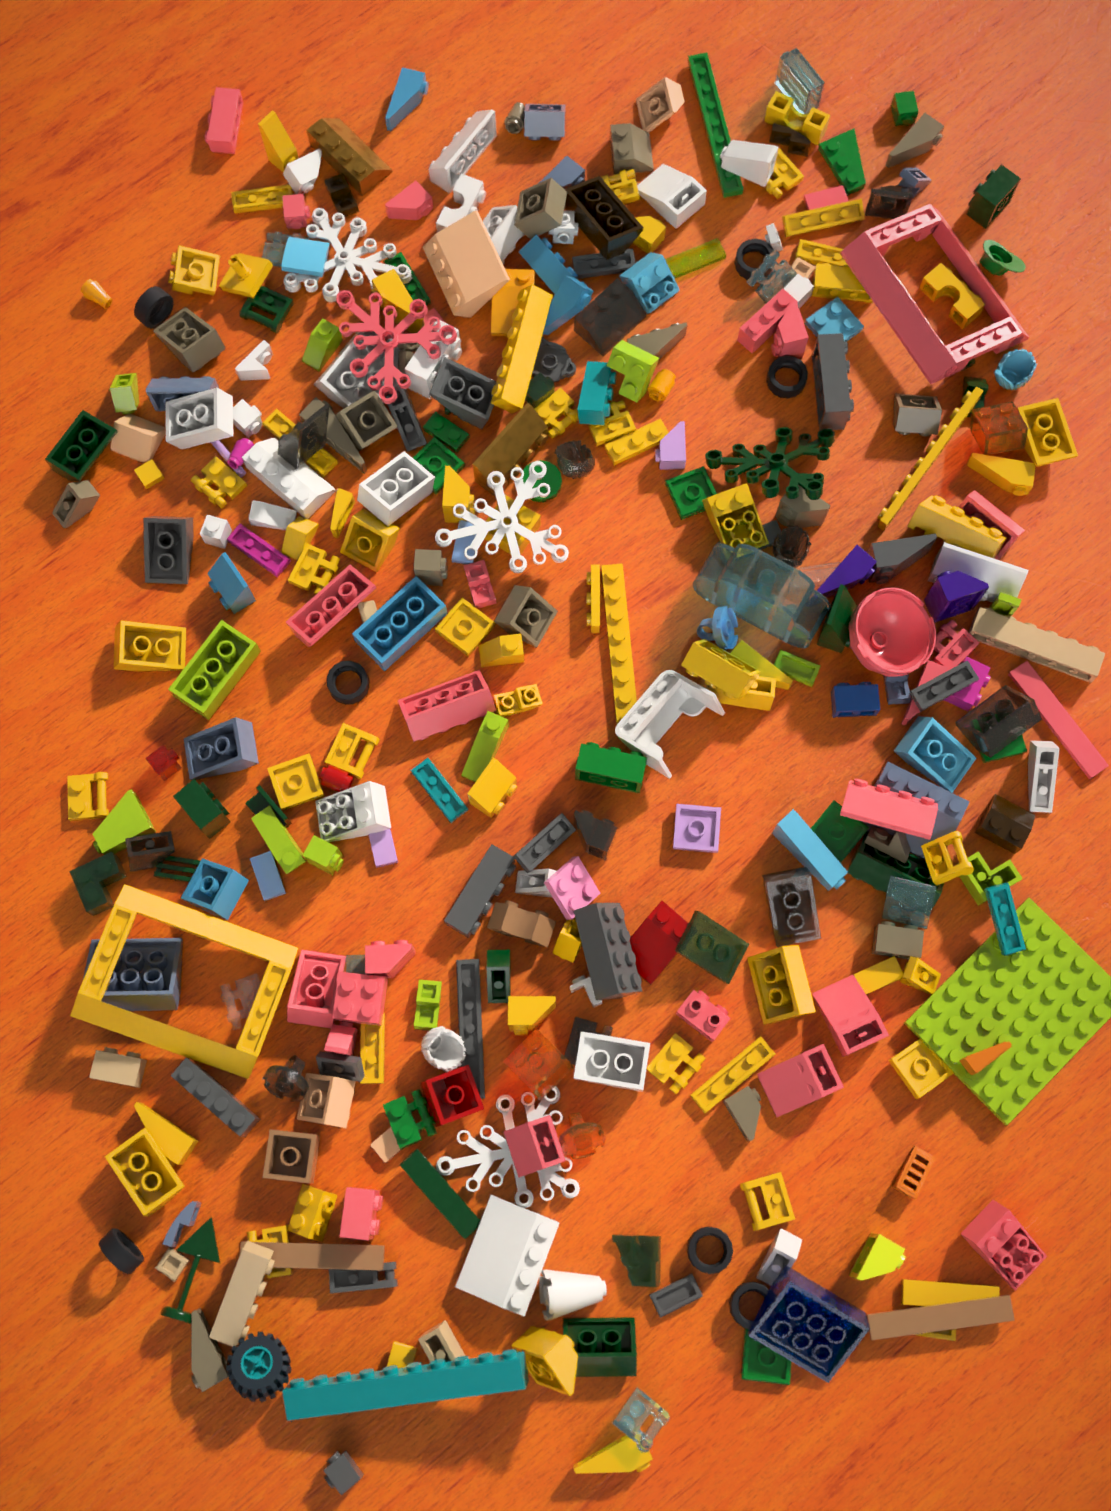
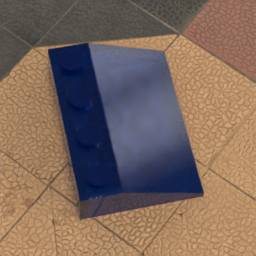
M786 1265L773 1282L748 1332V1336L829 1383L868 1333L870 1326L864 1311Z

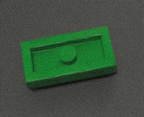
M436 411L423 426V430L426 433L436 437L441 443L456 453L469 439V433Z

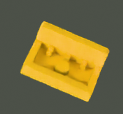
M302 1184L287 1231L308 1239L322 1241L335 1207L337 1195Z

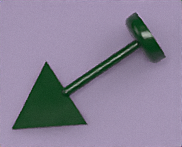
M212 1217L176 1250L195 1257L177 1309L165 1306L162 1308L160 1315L192 1324V1313L183 1311L200 1258L220 1263Z

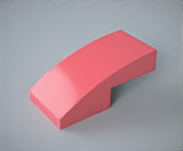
M481 560L463 565L475 607L478 609L496 604L485 561Z

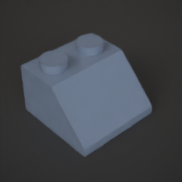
M526 104L524 111V136H528L530 140H540L541 137H549V140H561V137H565V105Z

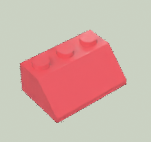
M975 490L967 495L959 505V508L965 512L964 514L971 518L976 517L983 521V525L988 528L998 529L1002 532V536L1006 537L1005 542L995 557L997 560L1002 558L1025 531Z

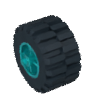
M258 1332L257 1336L254 1337L253 1333L247 1335V1340L244 1341L241 1338L238 1340L240 1345L232 1347L231 1351L233 1354L228 1355L227 1361L229 1365L226 1368L229 1374L228 1378L237 1393L239 1392L245 1399L248 1397L250 1401L256 1402V1399H259L263 1402L266 1401L267 1396H270L271 1399L276 1397L275 1392L277 1390L280 1393L284 1390L283 1384H288L290 1379L288 1373H291L292 1369L290 1366L291 1360L285 1346H283L278 1338L275 1339L272 1334L268 1333L265 1336L263 1332Z

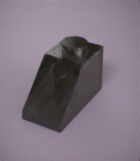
M171 831L125 838L130 872L154 868L175 852Z

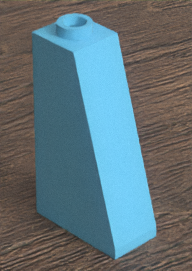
M794 809L790 811L776 825L772 834L828 891L833 887L837 890L846 881L844 876L848 871Z

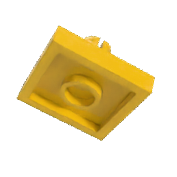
M241 253L234 254L230 257L231 260H228L230 268L219 287L225 292L254 298L273 264L268 259Z

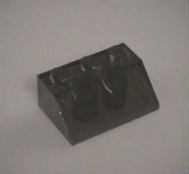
M617 278L574 318V331L604 357L646 317V313L632 290Z
M1005 685L955 723L976 750L991 758L1042 719L1034 699Z

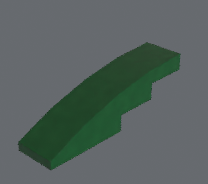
M418 1149L414 1150L399 1164L464 1239L478 1228L481 1220Z

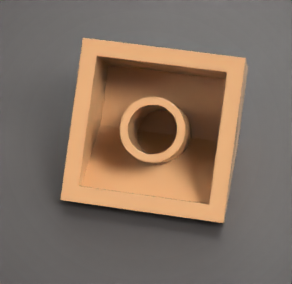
M306 1073L296 1120L347 1128L356 1081Z

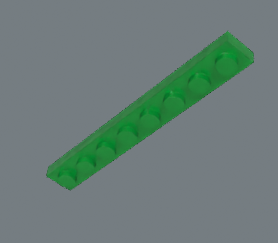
M708 53L688 56V65L723 198L741 195L744 191L741 177L721 168V152L725 146H729L731 140Z

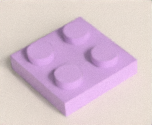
M676 804L673 849L718 853L721 808Z

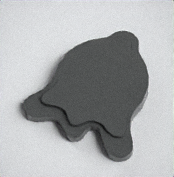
M542 336L531 377L545 383H554L566 377H572L576 373V365L569 358L566 349L557 343L545 340Z

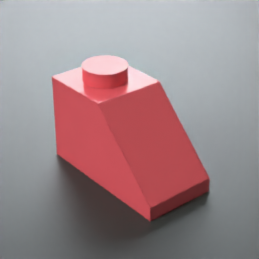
M415 181L385 204L387 216L390 219L419 220L422 216L428 215L433 209L432 196Z
M340 1021L339 1025L333 1024L324 1050L328 1053L353 1056L358 1030L353 1028V1023Z

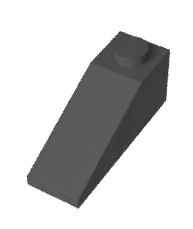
M398 385L394 387L397 392V399L395 402L388 404V407L408 452L427 444L407 389H402ZM388 394L386 398L392 397V394Z

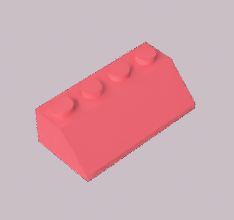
M349 565L290 617L286 623L299 640L307 647H311L375 590L376 586L353 566Z
M480 670L398 700L413 741L424 740L432 734L445 732L451 727L466 724L478 717H485L487 711H496L490 690Z
M861 779L849 780L840 813L841 816L928 840L931 839L938 811V804L934 803L935 800L928 797L915 798L906 791L896 793L890 791V788L884 785L870 786L867 785V781Z

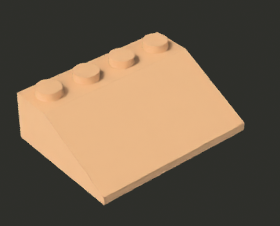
M473 211L439 231L423 246L453 315L471 318L510 280L478 211Z

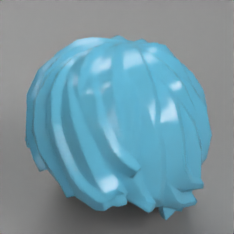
M1024 349L1009 351L1007 354H1004L1003 358L999 361L997 369L994 371L996 381L1004 389L1017 390L1029 382L1037 364L1034 356H1032V352L1028 353Z

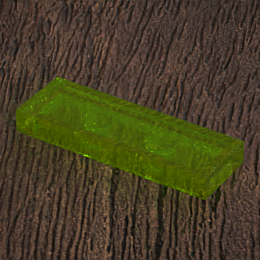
M716 238L669 257L665 261L674 279L726 259L727 254L719 239Z

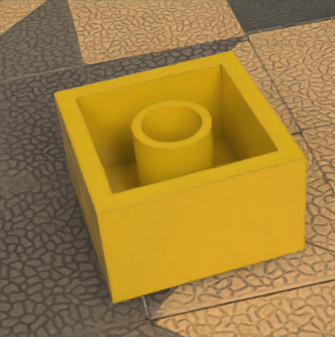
M505 495L509 510L515 500ZM498 504L495 507V510L499 511ZM522 505L516 514L518 523L534 533L537 532L541 526V515ZM488 517L486 522L493 521L494 519ZM509 518L503 520L505 525L511 524ZM497 529L489 531L484 539L491 541ZM515 532L521 555L530 540ZM505 533L498 546L500 549L511 554Z

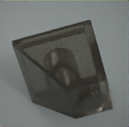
M889 185L871 189L864 215L895 219L907 214L913 198L911 188L901 185Z

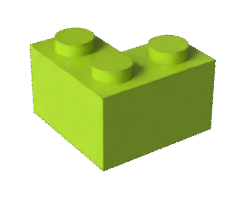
M621 340L614 346L607 366L625 375L618 394L638 402L646 394L659 358L624 340Z
M979 851L967 858L972 863L974 871L969 875L959 876L978 906L987 901L985 888L1002 883H1009L1011 887L1023 879L1011 860L990 870Z

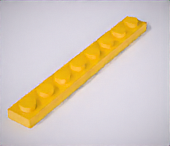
M976 386L973 392L968 391L961 401L964 403L960 409L956 407L950 416L952 420L950 424L943 425L938 433L940 437L937 442L932 441L926 449L927 456L924 459L920 457L914 466V469H916L914 474L907 475L901 484L904 486L901 492L896 491L890 499L892 503L888 509L884 507L877 517L880 519L878 528L883 531L886 530L979 401L983 393L982 389Z
M623 564L601 565L616 724H618L637 702Z

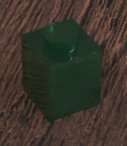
M541 372L529 382L525 397L526 402L535 409L554 393V382L548 376L545 377Z

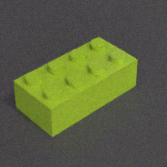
M221 620L168 690L176 699L209 720L261 650L256 642Z

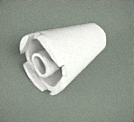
M542 1270L541 1274L543 1276H539L540 1302L546 1305L547 1309L542 1311L545 1320H553L598 1303L607 1294L606 1283L601 1281L600 1276L553 1270Z

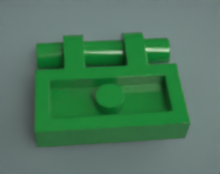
M420 1089L411 1093L414 1099L412 1103L408 1104L405 1096L383 1104L400 1150L422 1141L419 1131L425 1129L428 1137L437 1133L434 1127L436 1124L435 1120L429 1114L426 1106L428 1104L426 1097L422 1096ZM415 1110H418L422 1119L418 1123H415L411 1113Z

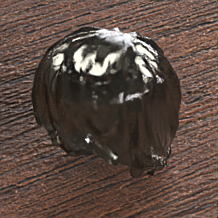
M581 440L565 442L555 449L554 454L557 456L558 466L565 476L572 479H581L589 475L594 469L595 459L591 454L590 448H586V444L581 445Z
M791 525L782 529V532L774 538L773 555L776 562L787 569H795L802 565L808 556L811 546L809 534L803 531L802 528H799L798 525L795 527Z

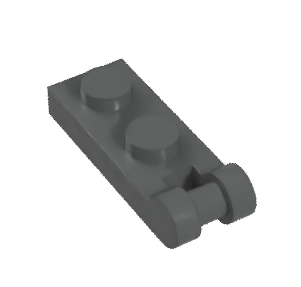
M396 1261L384 1263L385 1280L378 1281V1271L382 1270L329 1269L330 1293L397 1287L398 1283L394 1274V1269H397Z

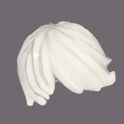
M443 1026L431 1029L423 1037L421 1043L422 1053L425 1059L437 1069L445 1072L452 1071L462 1065L461 1062L464 1061L466 1056L464 1052L466 1049L463 1045L464 1041L461 1037Z

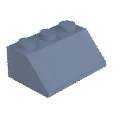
M186 376L180 378L160 377L159 379H151L146 387V393L155 411H166L167 401L219 388L216 379L209 376L201 378Z

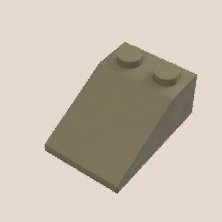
M186 307L153 330L154 334L177 359L193 373L226 349L216 329Z

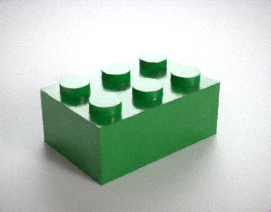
M581 743L575 768V780L640 793L647 757H643V754L639 752L624 753L616 747L605 749L600 748L596 743Z

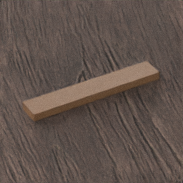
M241 1242L240 1254L246 1242ZM252 1242L274 1251L271 1258L275 1261L273 1268L384 1271V1245Z
M1010 1295L866 1314L870 1340L1015 1321Z

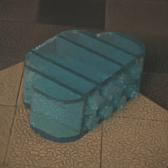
M715 544L693 582V589L708 602L718 607L728 606L727 608H732L735 615L740 619L798 648L809 647L831 606L825 596L814 590L815 584L806 574L747 544H738L735 548L726 544Z

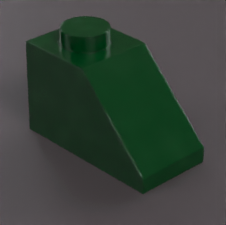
M487 950L488 1003H508V996H511L510 950Z

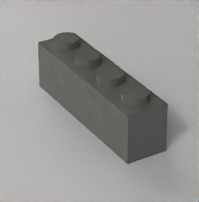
M491 844L445 918V924L469 938L471 933L475 935L481 926L479 920L482 915H487L493 906L491 903L495 895L499 896L505 886L503 884L506 876L511 877L515 871V858Z
M186 1057L171 1074V1077L240 1137H246L259 1122L260 1118L194 1060Z

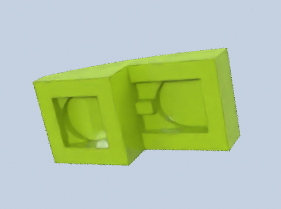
M419 980L414 1029L430 1031L438 1027L441 981Z

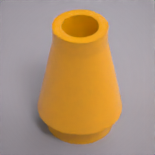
M88 279L81 287V292L85 298L99 304L103 308L107 309L112 304L113 299L109 297L96 280Z

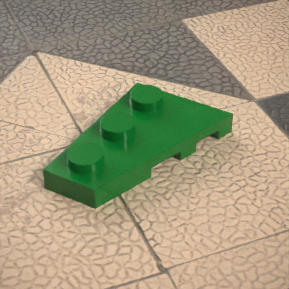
M854 128L819 144L818 149L839 184L843 185L847 196L865 188L866 181Z

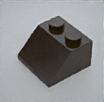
M995 794L975 833L1016 854L1023 848L1032 830L1035 815Z

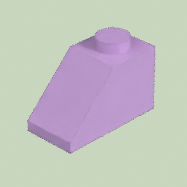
M680 421L660 441L659 449H655V462H659V470L685 469V421Z

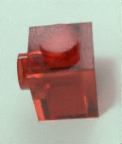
M164 745L145 758L164 781L182 768L177 762L180 757L172 748L168 750Z

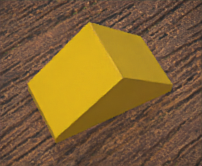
M300 516L286 528L281 553L298 561L306 543H311L319 524Z

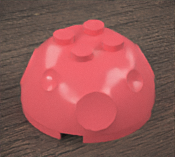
M883 588L865 597L854 609L849 622L850 648H852L857 659L865 668L888 677L904 676L921 667L930 658L936 643L935 623L933 617H929L923 607L925 604L917 596L899 588Z

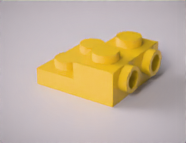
M179 245L177 252H173L171 257V265H174V271H170L168 283L172 284L171 290L191 295L193 291L214 296L220 255Z

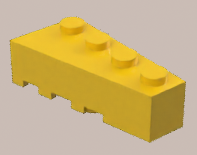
M932 495L918 505L907 526L913 530L917 526L925 530L924 535L936 534L945 543L995 559L1006 540V537L1002 536V532L998 529L988 528L983 525V521L976 517L971 518L964 514L965 512L961 508L952 507L946 504L943 498Z

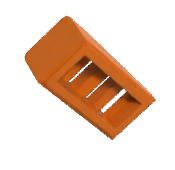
M1010 1041L1003 1042L966 1056L959 1061L970 1075H974L1011 1048L1012 1044Z
M914 1146L892 1187L911 1199H916L936 1158L919 1147ZM916 1154L927 1160L926 1165L915 1159ZM912 1163L922 1168L923 1171L919 1172L912 1168ZM908 1171L918 1176V1180L916 1181L907 1175ZM904 1180L915 1185L913 1189L903 1184Z

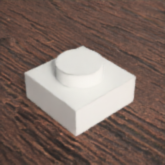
M774 223L767 225L768 234L765 235L766 242L773 247L775 253L782 251V244Z

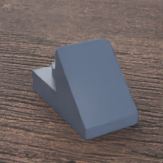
M904 168L899 174L903 179L898 184L897 190L907 199L912 200L932 180L918 168Z

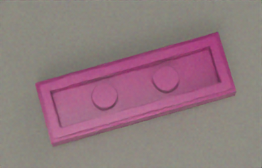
M239 524L227 538L231 545L277 578L291 562L287 556L242 524Z

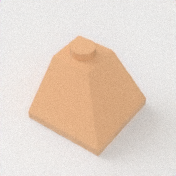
M664 77L636 99L642 129L649 133L677 112L684 103L680 84Z

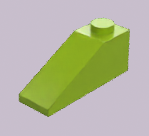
M487 711L465 764L462 777L474 782L477 781L490 761L495 757L509 727L508 719Z
M270 805L251 818L286 874L291 873L307 862L303 852Z

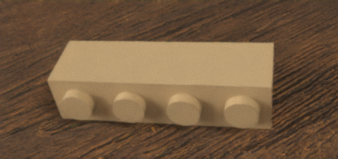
M250 1241L246 1242L209 1338L232 1347L234 1345L237 1347L238 1340L241 1338L245 1341L250 1328L246 1323L248 1318L253 1319L258 1304L254 1302L257 1296H262L267 1284L263 1282L265 1274L270 1275L275 1263L271 1259L273 1250Z

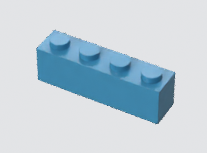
M536 234L519 253L551 291L556 294L565 276L576 278L578 275L570 266L566 268L563 265L565 260L558 252L554 254L550 250L553 246L545 237L541 239Z

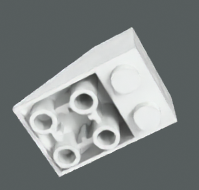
M662 164L637 185L639 195L675 229L705 205L707 190L693 177L665 164Z
M368 781L315 801L320 837L328 843L367 836L368 834L391 828L386 790L383 785Z

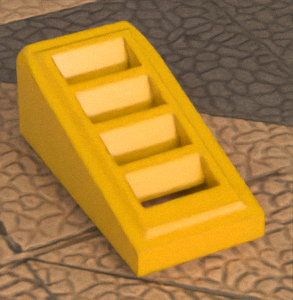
M340 488L336 492L330 526L335 538L339 537L355 505L353 494Z

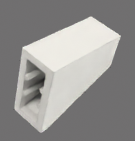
M731 140L729 146H725L721 152V168L765 187L774 171L779 147Z

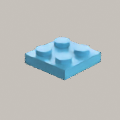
M838 297L805 320L806 326L816 337L818 334L843 333L844 341L850 340L864 328L863 324Z

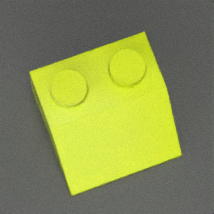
M870 1233L849 1276L862 1281L893 1272L896 1268L899 1269L905 1260V1255H903L905 1249L880 1234Z

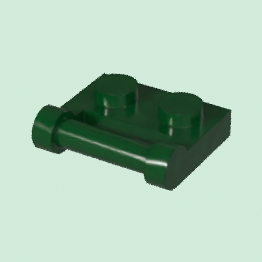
M261 285L254 298H247L240 310V317L244 319L249 318L269 327L272 332L278 333L294 302L293 299ZM254 306L276 317L274 320H271L251 310Z

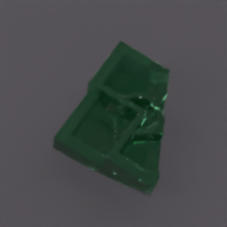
M612 1235L613 1243H616L622 1256L620 1259L628 1270V1277L632 1286H660L661 1236Z

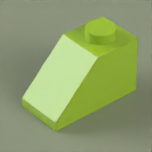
M322 318L310 334L302 362L320 372L343 341L339 327Z
M137 373L116 375L110 387L115 412H122V414L133 413L139 405Z

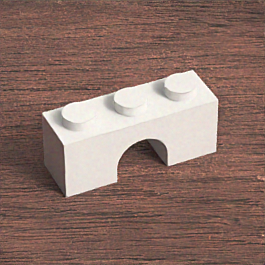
M461 173L453 189L454 202L460 203L462 206L458 209H450L444 206L436 222L437 233L473 211H478L479 203H483L486 196L484 182Z

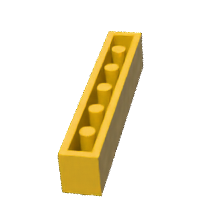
M533 284L522 289L518 294V305L512 315V327L507 333V345L502 352L503 360L497 370V382L491 392L493 395L491 404L511 414L523 408L553 296Z

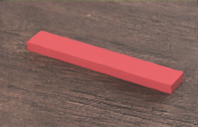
M1028 661L1008 674L1088 779H1091L1109 766Z

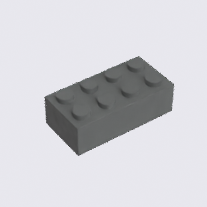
M843 333L818 334L812 352L819 431L822 429L844 430L846 423L850 421V413L854 410V401L850 399L849 395L852 391V382L848 380L847 373L850 371L849 360L846 361L845 354L848 352L847 341H844Z
M594 903L574 910L595 999H620L642 992V981L637 972L636 957L631 948L630 934L626 929L625 914L620 903Z

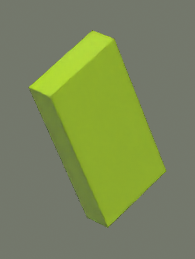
M1000 592L989 608L1000 615L1012 616L1020 606L1022 599Z
M781 649L774 663V666L788 677L810 687L813 686L821 667L818 664Z

